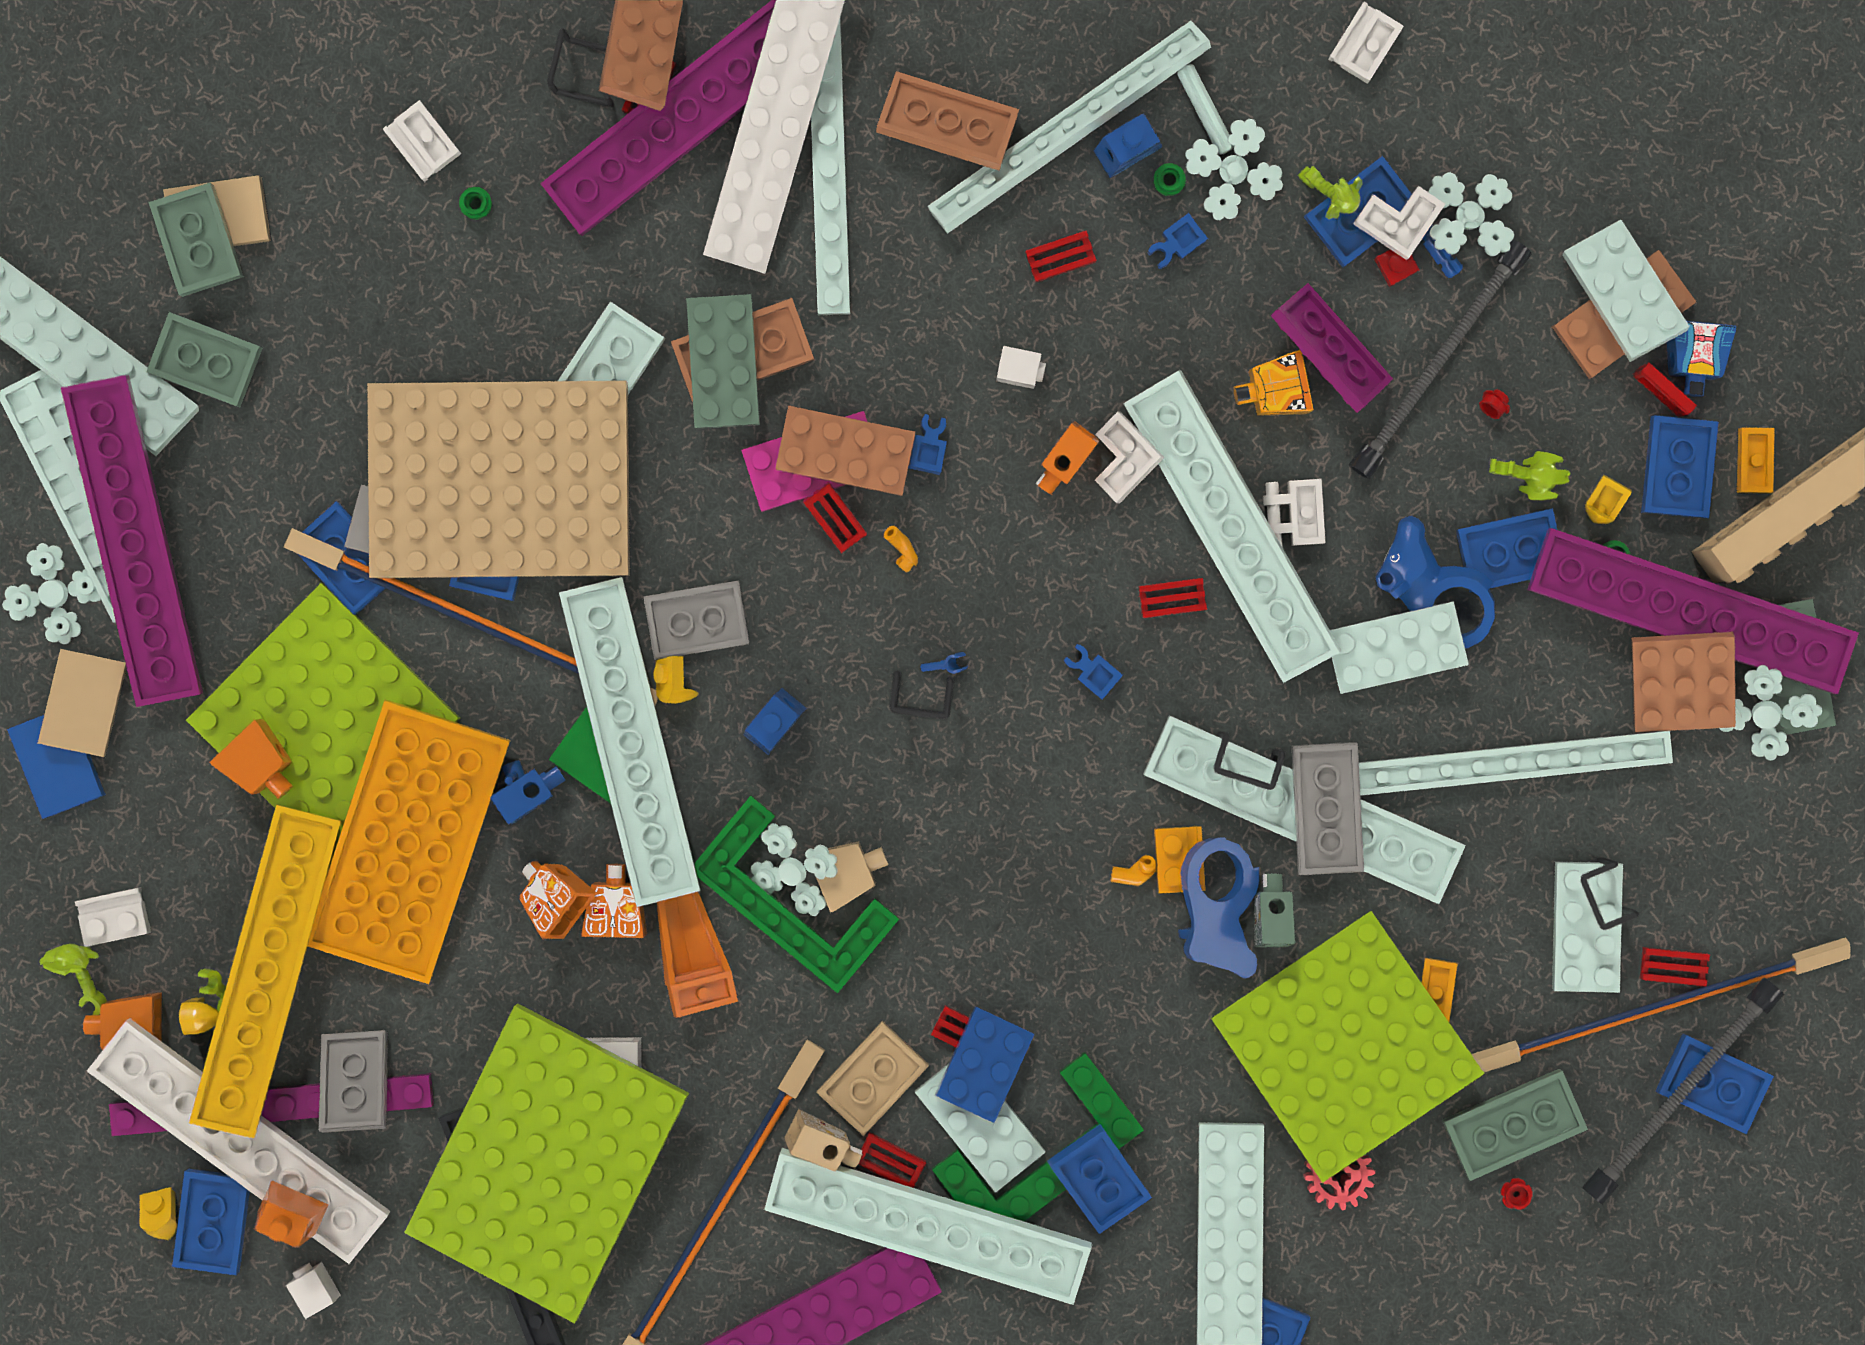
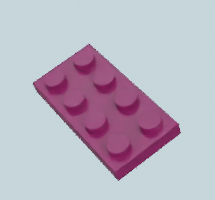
M864 411L846 416V418L867 422ZM782 437L742 450L761 512L810 497L816 490L824 487V484L827 482L834 489L846 485L776 470Z

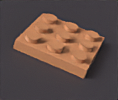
M1733 632L1631 638L1635 732L1736 727L1735 636Z

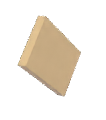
M258 175L210 182L215 187L234 246L271 241L262 177ZM203 184L163 189L164 197Z
M60 649L38 744L105 757L127 668L126 663Z
M881 1021L816 1093L864 1136L927 1069L929 1064L888 1025Z

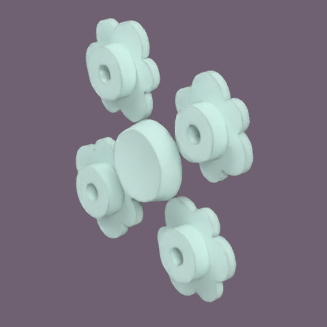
M1247 119L1245 122L1236 120L1231 124L1230 130L1232 134L1228 136L1227 140L1230 145H1234V152L1237 155H1230L1221 161V158L1217 155L1219 151L1217 145H1209L1204 139L1196 140L1193 148L1188 149L1185 153L1188 159L1186 168L1189 173H1199L1202 177H1208L1211 174V170L1220 168V175L1227 182L1219 188H1210V197H1207L1204 201L1205 210L1213 213L1212 215L1215 220H1221L1224 217L1227 219L1236 217L1238 214L1236 205L1240 204L1241 197L1238 194H1234L1235 189L1231 184L1241 183L1246 176L1247 181L1251 184V194L1260 195L1263 200H1271L1275 196V191H1279L1283 187V182L1279 180L1282 176V170L1279 166H1269L1267 163L1262 162L1258 165L1257 169H1252L1248 172V165L1241 157L1247 155L1249 151L1252 153L1257 152L1260 148L1259 143L1265 137L1264 130L1261 127H1256V122L1253 119ZM1244 134L1247 135L1246 140L1243 139ZM1201 156L1205 158L1203 162L1200 160ZM1263 178H1266L1267 180L1265 184L1262 181ZM1221 199L1224 200L1223 205L1220 204Z
M1448 172L1442 177L1435 176L1432 179L1433 186L1430 187L1428 193L1445 203L1443 208H1447L1449 205L1459 206L1455 221L1451 222L1449 219L1443 218L1439 224L1434 225L1430 229L1431 238L1436 240L1434 242L1436 249H1444L1448 254H1456L1460 250V245H1464L1467 241V237L1462 234L1464 229L1472 230L1479 227L1480 236L1477 241L1480 246H1485V252L1488 255L1496 256L1500 251L1506 253L1510 250V242L1514 238L1513 231L1510 228L1504 227L1503 222L1499 220L1493 224L1490 222L1483 223L1485 214L1482 207L1489 208L1491 206L1494 210H1500L1503 204L1511 201L1512 193L1507 189L1508 183L1505 179L1498 180L1492 174L1484 176L1482 183H1479L1475 188L1476 193L1479 195V204L1473 201L1463 202V195L1461 193L1465 187L1463 183L1458 182L1455 174Z
M41 543L37 546V550H32L28 553L27 562L32 565L31 573L33 575H41L42 578L48 581L39 587L38 593L31 591L30 586L27 584H22L19 587L9 586L5 590L6 600H4L2 606L5 610L9 611L10 617L16 621L23 620L25 616H34L36 614L35 607L39 605L40 601L49 608H55L51 612V617H47L44 620V626L48 628L45 636L50 642L60 641L62 644H68L71 642V637H77L81 633V626L76 622V613H67L65 609L58 608L66 602L68 592L72 596H77V600L83 604L89 600L97 602L101 598L86 569L82 572L75 571L72 574L73 581L69 583L68 588L63 582L54 579L57 576V571L64 568V562L61 560L63 552L58 546L49 547L47 544Z
M1760 665L1757 671L1750 670L1745 674V682L1748 684L1747 692L1751 695L1757 694V697L1763 701L1757 703L1751 712L1749 708L1743 707V702L1740 699H1735L1736 727L1719 729L1724 732H1729L1733 729L1742 730L1745 727V722L1749 721L1752 716L1754 723L1762 728L1760 733L1757 732L1752 735V753L1758 757L1765 756L1767 760H1774L1777 755L1783 756L1789 751V745L1785 742L1787 739L1786 733L1782 731L1777 732L1775 728L1780 722L1782 715L1784 718L1791 720L1793 727L1803 725L1811 728L1818 723L1817 716L1822 714V707L1816 705V698L1811 694H1805L1801 697H1790L1789 704L1785 705L1782 710L1776 703L1767 701L1773 697V693L1777 694L1782 691L1780 683L1782 681V673L1777 669L1769 670L1767 666Z
M772 823L768 830L762 833V840L768 845V851L771 854L778 853L779 856L785 859L781 862L779 868L773 867L770 861H764L763 863L755 862L751 866V872L754 875L752 879L770 894L774 890L780 891L783 884L781 881L790 886L796 885V890L791 894V898L796 902V910L801 914L809 913L812 916H816L819 910L826 906V901L822 895H819L820 889L817 886L810 887L808 883L803 882L806 878V870L814 873L818 879H824L825 877L833 878L838 872L835 865L837 858L835 855L829 854V850L824 845H817L814 849H808L805 852L807 859L804 861V865L795 858H788L792 854V849L797 846L796 840L792 838L793 832L786 825L779 827L777 824Z

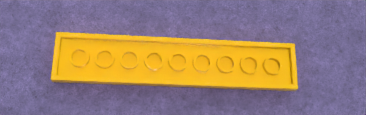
M276 805L189 1124L249 1138L256 1137L341 820Z

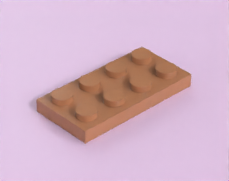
M615 0L599 91L659 111L663 109L667 96L683 0Z
M896 71L877 124L876 133L1000 171L1019 109Z
M1659 250L1646 258L1681 313L1696 303V300ZM1591 299L1552 326L1589 379L1625 354Z
M792 298L753 312L757 381L814 361ZM689 335L671 341L693 402Z
M788 406L775 469L903 496L915 432Z

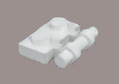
M1322 480L1288 481V494H1279L1278 482L1265 483L1266 496H1263V504L1267 506L1268 523L1281 546L1283 533H1291V546L1324 544ZM1289 504L1290 523H1281L1280 505Z

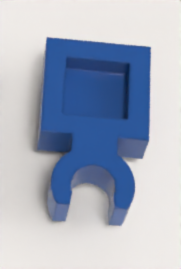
M1188 213L1162 233L1166 240L1165 243L1158 242L1153 244L1147 253L1149 256L1155 251H1162L1164 253L1165 259L1157 265L1159 269H1162L1169 264L1174 253L1182 260L1206 242L1208 238Z
M925 414L920 424L924 436L915 435L908 468L940 475L947 441L938 440V436L943 433L946 427V419L941 418L939 427L932 429L928 425L929 415Z
M1077 644L1075 648L1081 653V660L1075 663L1066 657L1064 662L1070 668H1079L1083 671L1077 679L1102 700L1123 675L1099 654L1091 661L1088 658L1087 650Z

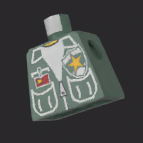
M1263 874V892H1259L1254 896V947L1291 946L1295 944L1292 892H1283L1282 874ZM1270 902H1273L1277 905L1278 914H1274L1270 911Z

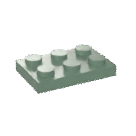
M206 183L148 202L178 295L183 297L244 277L215 187L212 183Z
M169 312L146 372L240 408L263 348Z

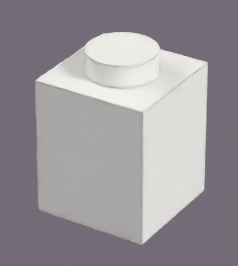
M1003 346L996 381L1034 389L1036 381L1042 382L1046 363L1040 362L1041 353Z
M322 1262L314 1267L310 1263L300 1267L292 1273L295 1278L286 1285L305 1319L333 1304L341 1296Z

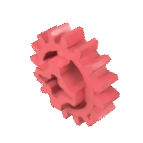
M1368 1155L1362 1156L1356 1160L1358 1165L1350 1164L1345 1167L1343 1171L1346 1174L1341 1175L1339 1183L1334 1176L1324 1181L1323 1184L1333 1186L1334 1194L1327 1192L1321 1187V1180L1309 1162L1305 1161L1306 1167L1311 1169V1172L1303 1174L1305 1180L1312 1181L1307 1186L1310 1193L1318 1191L1315 1200L1320 1203L1326 1199V1206L1329 1209H1332L1335 1203H1338L1340 1209L1345 1210L1346 1202L1349 1201L1354 1207H1357L1356 1198L1358 1196L1365 1199L1368 1198L1364 1191L1365 1187H1374L1373 1182L1368 1179V1176L1374 1175L1375 1170L1371 1167H1366L1372 1161ZM1358 1181L1356 1186L1351 1191H1348L1351 1185Z

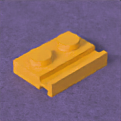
M1202 827L1154 829L1158 893L1183 892L1180 875L1181 866L1190 849L1196 843L1202 841ZM1204 861L1199 871V883L1202 891H1205Z

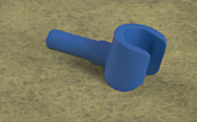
M958 652L949 655L946 660L921 664V671L947 669L952 674L964 671L968 666L959 667L956 664V658L966 656V654Z
M520 760L502 766L507 785L525 775Z

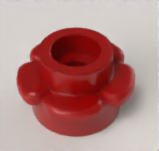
M1495 389L1493 391L1486 390L1483 393V399L1479 402V406L1487 416L1499 419L1504 413H1509V398L1504 392Z
M1513 1178L1511 1182L1504 1183L1501 1188L1502 1202L1509 1209H1524L1531 1202L1533 1196L1532 1188L1530 1185H1526L1523 1179ZM1515 1191L1519 1192L1517 1197L1513 1195Z

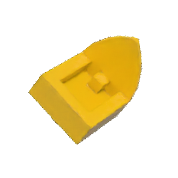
M1603 474L1585 503V511L1590 520L1597 524L1612 523L1631 495L1632 490Z
M669 656L655 661L656 667L653 676L656 682V695L660 701L676 704L698 696L697 691L684 689L682 656Z
M204 997L191 998L182 1002L179 1010V1022L182 1033L184 1035H193L208 1031L216 1025L219 1011L211 1005L205 1004Z
M171 1187L140 1195V1227L148 1235L158 1239L169 1240L177 1232L176 1193Z

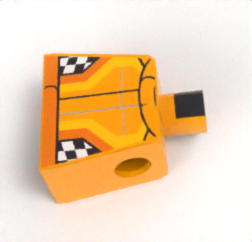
M1300 350L1250 369L1249 377L1251 383L1233 387L1236 404L1241 405L1255 402L1257 415L1307 414L1314 410L1303 355Z

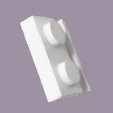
M1364 1L1328 60L1341 65V68L1368 84L1404 26L1381 11L1371 8Z
M420 100L394 119L392 124L383 128L424 182L432 174L439 172L461 154Z
M141 887L75 901L79 911L78 919L84 947L151 933L145 902L142 899Z

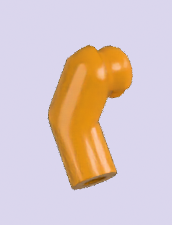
M896 526L888 527L884 532V538L902 554L897 558L896 564L903 571L910 572L914 565L917 566L918 556L906 535Z
M1144 855L1129 869L1113 866L1111 882L1140 886L1156 872V861L1152 856Z

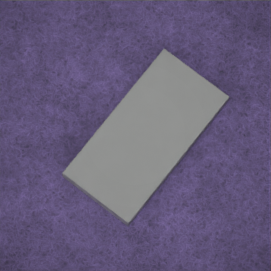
M1358 743L1291 746L1298 875L1364 872Z

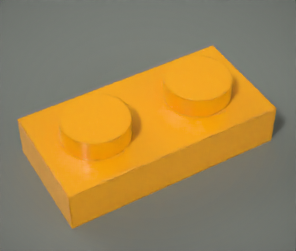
M1739 428L1737 493H1773L1774 428Z
M1425 957L1421 983L1449 1022L1458 963Z

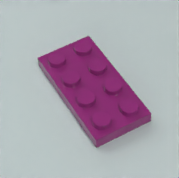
M1309 283L1271 315L1279 328L1293 340L1301 353L1309 358L1321 372V375L1332 384L1343 400L1356 413L1363 409L1393 380Z

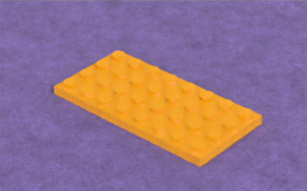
M389 700L384 701L327 873L308 947L419 982L430 983L491 801L490 797L493 795L510 743L509 739Z

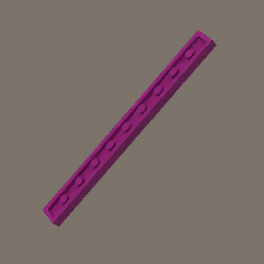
M431 1073L387 1077L386 1111L428 1108L434 1105ZM320 1083L269 1088L261 1116L269 1122L318 1118ZM128 1101L112 1102L109 1104L112 1136L167 1131Z

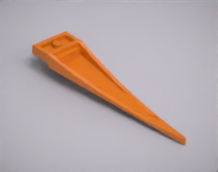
M699 892L657 902L664 979L669 993L673 1016L678 1018L738 1002L731 968Z

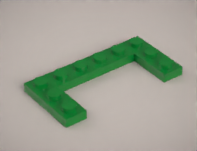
M751 795L694 863L697 877L838 994L897 923L899 917L874 898L836 945L832 946L769 892L761 888L751 877L735 865L776 816Z
M1086 1052L1060 1070V1074L1097 1121L1094 1126L1070 1144L1099 1124L1102 1125L1118 1149L1144 1131L1143 1127ZM958 1149L932 1168V1171L955 1201L1023 1222L1066 1190L1047 1161L998 1199L994 1197Z

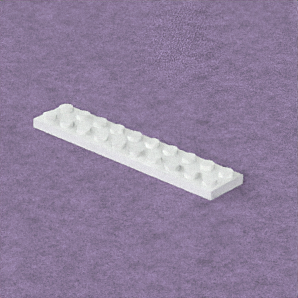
M776 0L703 255L765 274L845 0Z
M130 1018L122 1025L87 1070V1072L262 1201L270 1182L275 1181L329 1204L313 1238L348 1264H350L390 1213V1210L263 1116L260 1118L255 1138L189 1124L203 1072Z

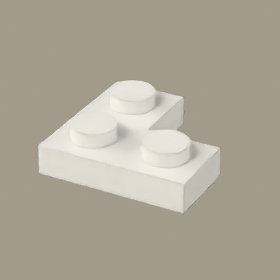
M1420 186L1415 189L1400 212L1373 195L1353 224L1407 260L1439 215L1445 203Z
M1117 411L1095 434L1116 456L1115 460L1095 479L1116 503H1121L1165 458L1121 412Z

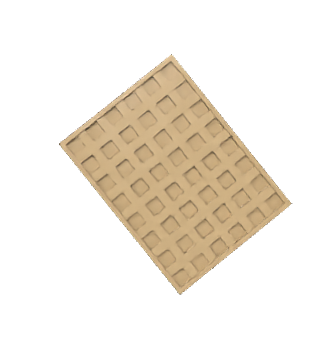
M627 381L367 383L369 578L630 576Z

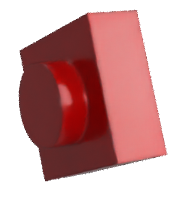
M1391 249L1374 259L1389 287L1419 271L1412 255L1406 260Z

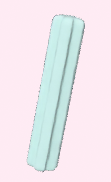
M1188 64L1177 72V75L1212 143L1217 145L1219 149L1218 154L1222 155L1231 151L1234 145L1228 143L1229 133L1194 65Z

